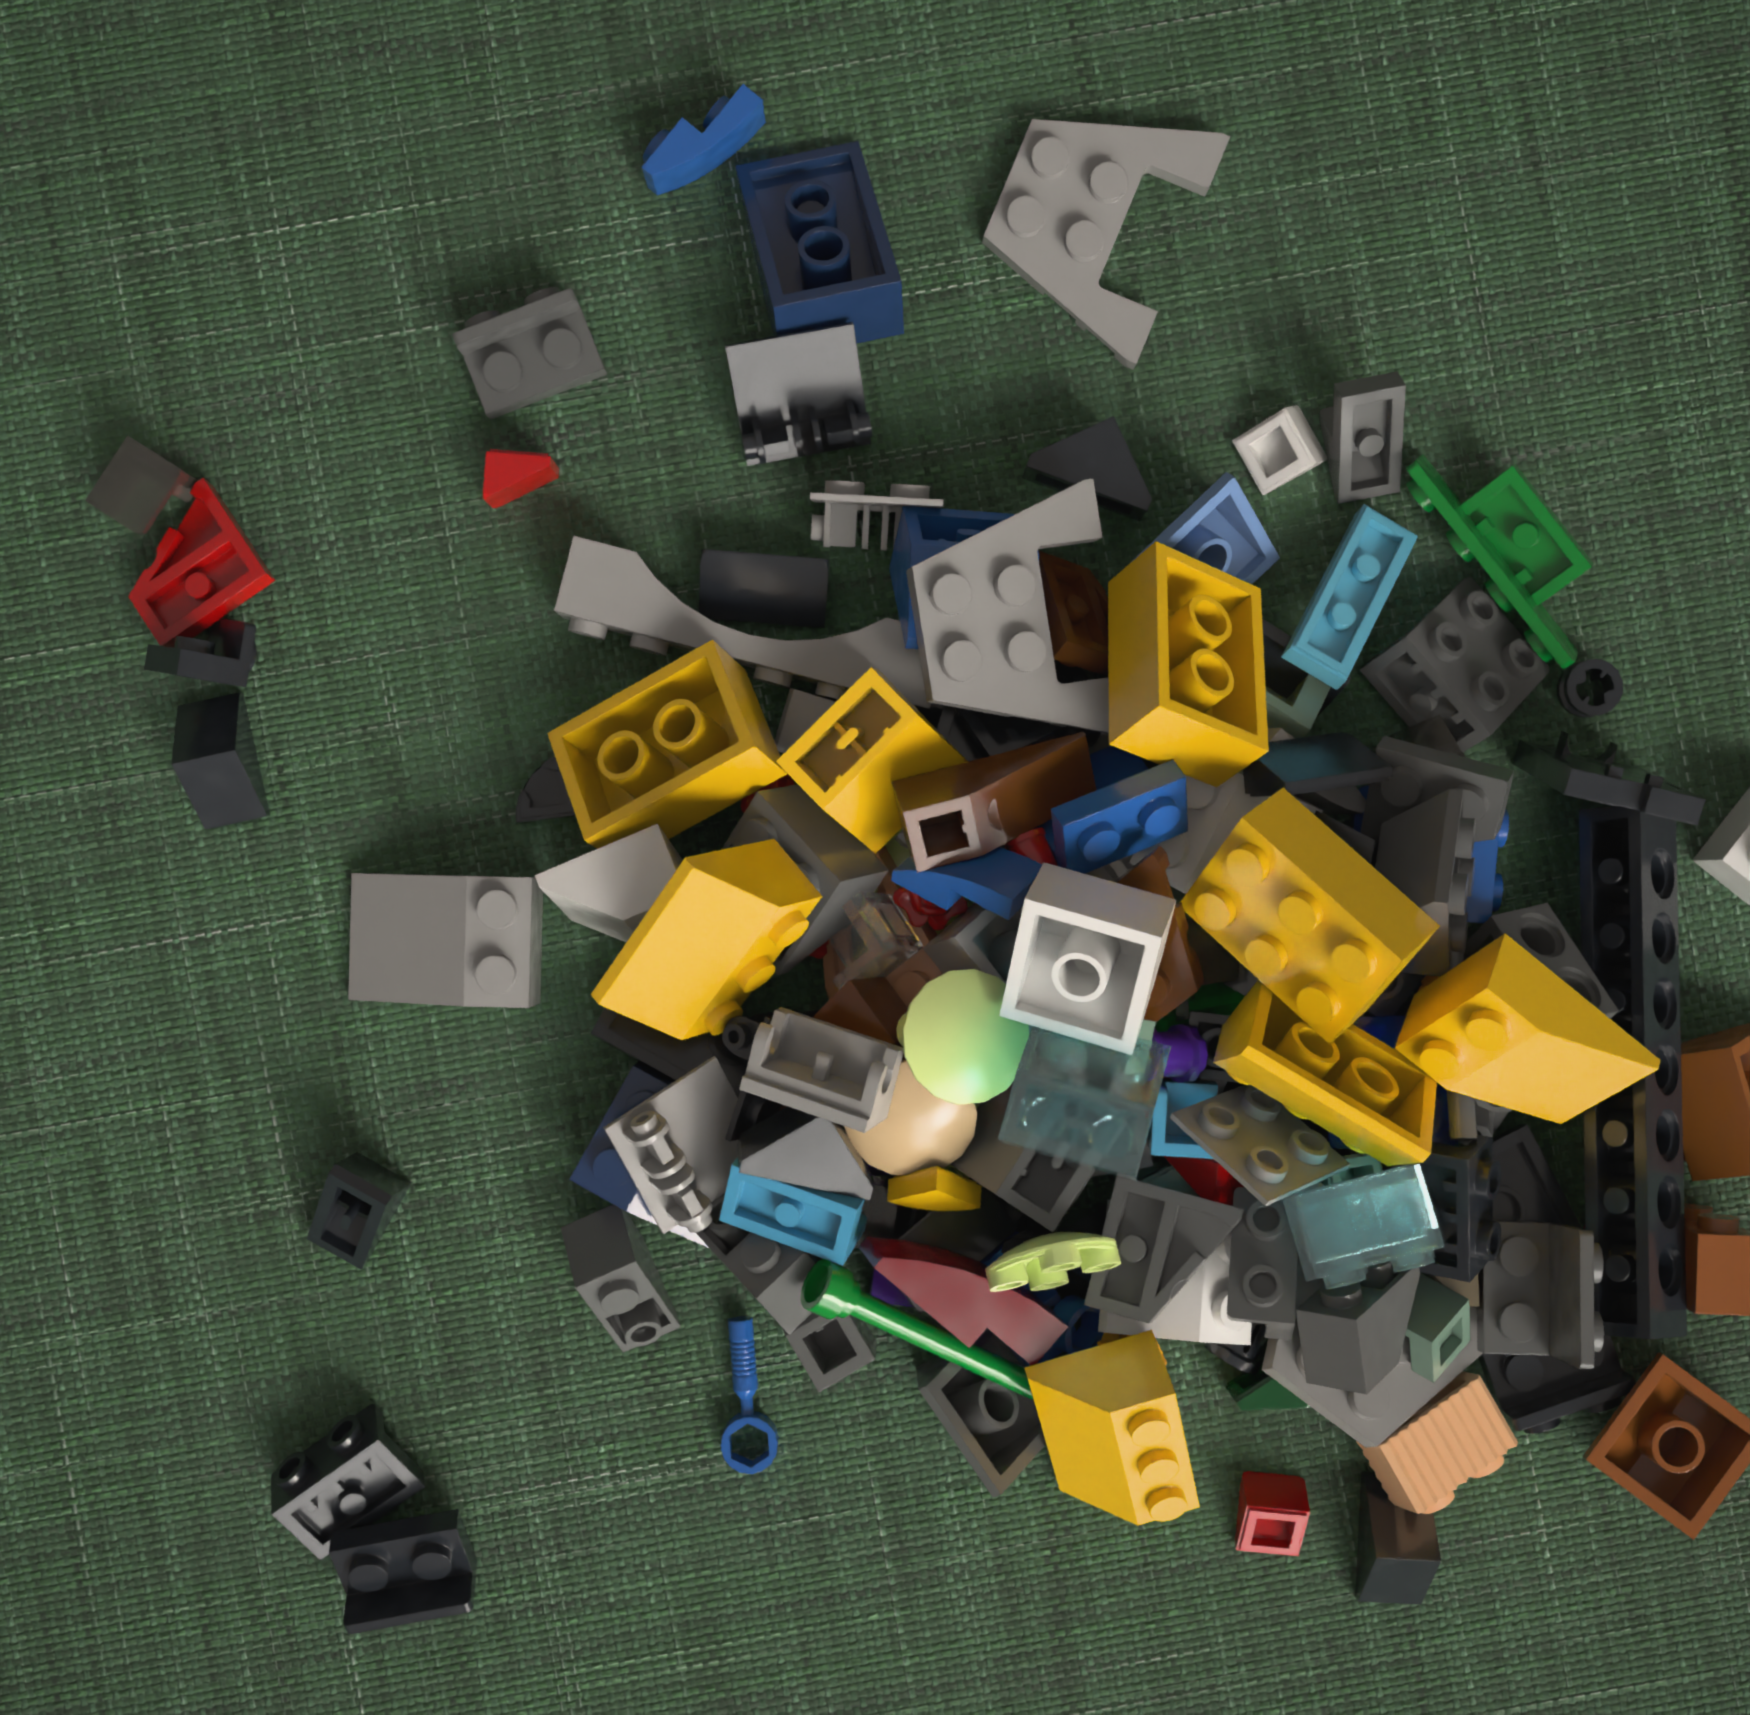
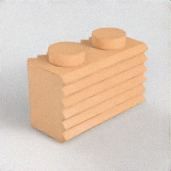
M1462 1371L1381 1444L1376 1447L1367 1448L1359 1442L1357 1444L1363 1450V1455L1369 1460V1466L1375 1471L1377 1479L1382 1483V1488L1388 1494V1499L1395 1506L1417 1514H1430L1449 1505L1455 1498L1453 1490H1456L1458 1485L1466 1483L1469 1477L1481 1478L1499 1469L1505 1461L1503 1455L1507 1454L1508 1449L1517 1447L1518 1441L1481 1376Z

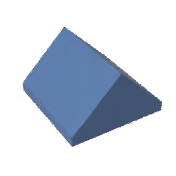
M1228 472L1223 474L1141 552L1143 553L1157 541L1250 584H1253L1280 558L1236 478Z

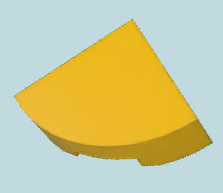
M934 1166L912 1172L908 1175H896L894 1178L888 1179L887 1201L900 1206L931 1211L973 1210L980 1208L981 1186L976 1184L975 1181L939 1166Z

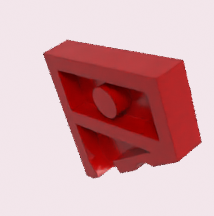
M204 478L197 481L192 487L190 494L195 497V500L178 529L168 528L156 548L155 561L149 568L143 570L128 596L160 646L174 648L176 636L194 638L275 581L214 486Z

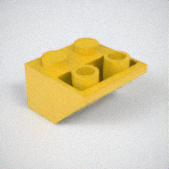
M871 667L776 762L827 814L876 854L902 829L891 782L969 761L879 669Z

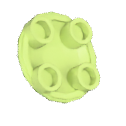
M976 969L947 971L927 982L910 1002L907 1012L899 1019L896 1031L899 1043L903 1046L904 1057L914 1078L933 1096L959 1105L986 1102L1007 1090L1023 1070L1030 1046L1029 1025L999 1016L1006 984L999 977Z
M1057 1232L1038 1236L1021 1243L1005 1252L989 1265L985 1271L989 1289L992 1292L1017 1288L1029 1283L1030 1291H1042L1069 1283L1068 1270L1081 1267L1083 1273L1099 1272L1119 1266L1121 1261L1115 1238L1091 1233Z

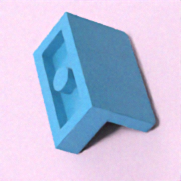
M737 1157L731 1165L719 1221L843 1266L865 1231L868 1218L861 1214L865 1199L739 1173Z

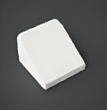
M1297 405L1282 409L1232 440L1262 495H1266L1327 460L1323 448L1303 412Z

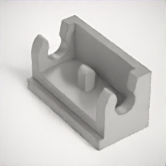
M780 1007L774 1011L770 1025L763 1022L760 1023L753 1040L746 1073L742 1076L739 1089L866 1133L888 1116L904 1051L903 1047Z

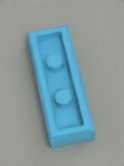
M1363 504L1349 524L1281 657L1335 690H1338L1346 682L1418 536Z

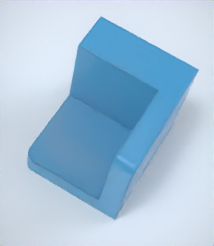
M1160 1078L1154 1084H1150L1148 1138L1151 1155L1214 1159L1173 1122L1170 1116L1175 1111L1216 1096L1218 1093L1216 1081L1195 1080L1193 1082L1178 1083L1171 1079Z

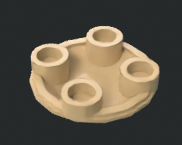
M902 1060L887 1118L866 1133L846 1126L844 1128L853 1146L868 1165L891 1175L903 1176L934 1166L945 1168L961 1157L975 1135L977 1110L974 1103L952 1104L933 1096L914 1078L907 1061Z

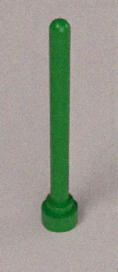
M821 1259L807 1274L800 1296L801 1305L804 1309L826 1319H833L836 1316L840 1318H845L848 1315L854 1316L1033 1400L1024 1367L976 1344L969 1348L952 1333L860 1290V1283L854 1279L851 1270L837 1263Z

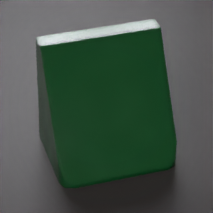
M1264 1359L1257 1363L1260 1367L1255 1375L1243 1372L1228 1382V1386H1226V1389L1241 1411L1311 1408V1406L1262 1371Z

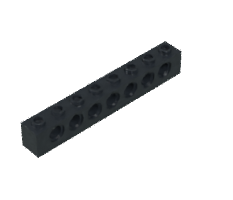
M1621 806L1580 809L1581 954L1619 1010L1610 1019L1660 1059L1658 1070L1584 1111L1585 1229L1593 1231L1594 1242L1599 1243L1603 1254V1276L1600 1283H1594V1311H1599L1601 1314L1604 1335L1641 1339L1687 1336L1676 820L1646 814Z

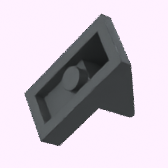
M1398 371L1334 383L1333 407L1320 410V425L1334 495L1338 504L1400 492L1406 385Z

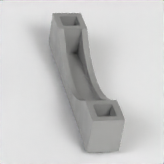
M573 536L554 609L562 618L570 620L568 631L599 640H605L607 630L632 636L630 647L660 656H667L669 646L691 652L713 639L740 665L755 668L753 679L783 688H790L792 678L817 685L814 695L837 701L864 673L873 667L879 669L920 712L927 714L929 712L931 703L926 700L919 649L905 648L901 624L898 620L884 618L858 631L824 639L785 641L748 635L715 623L682 603L655 578L637 552Z

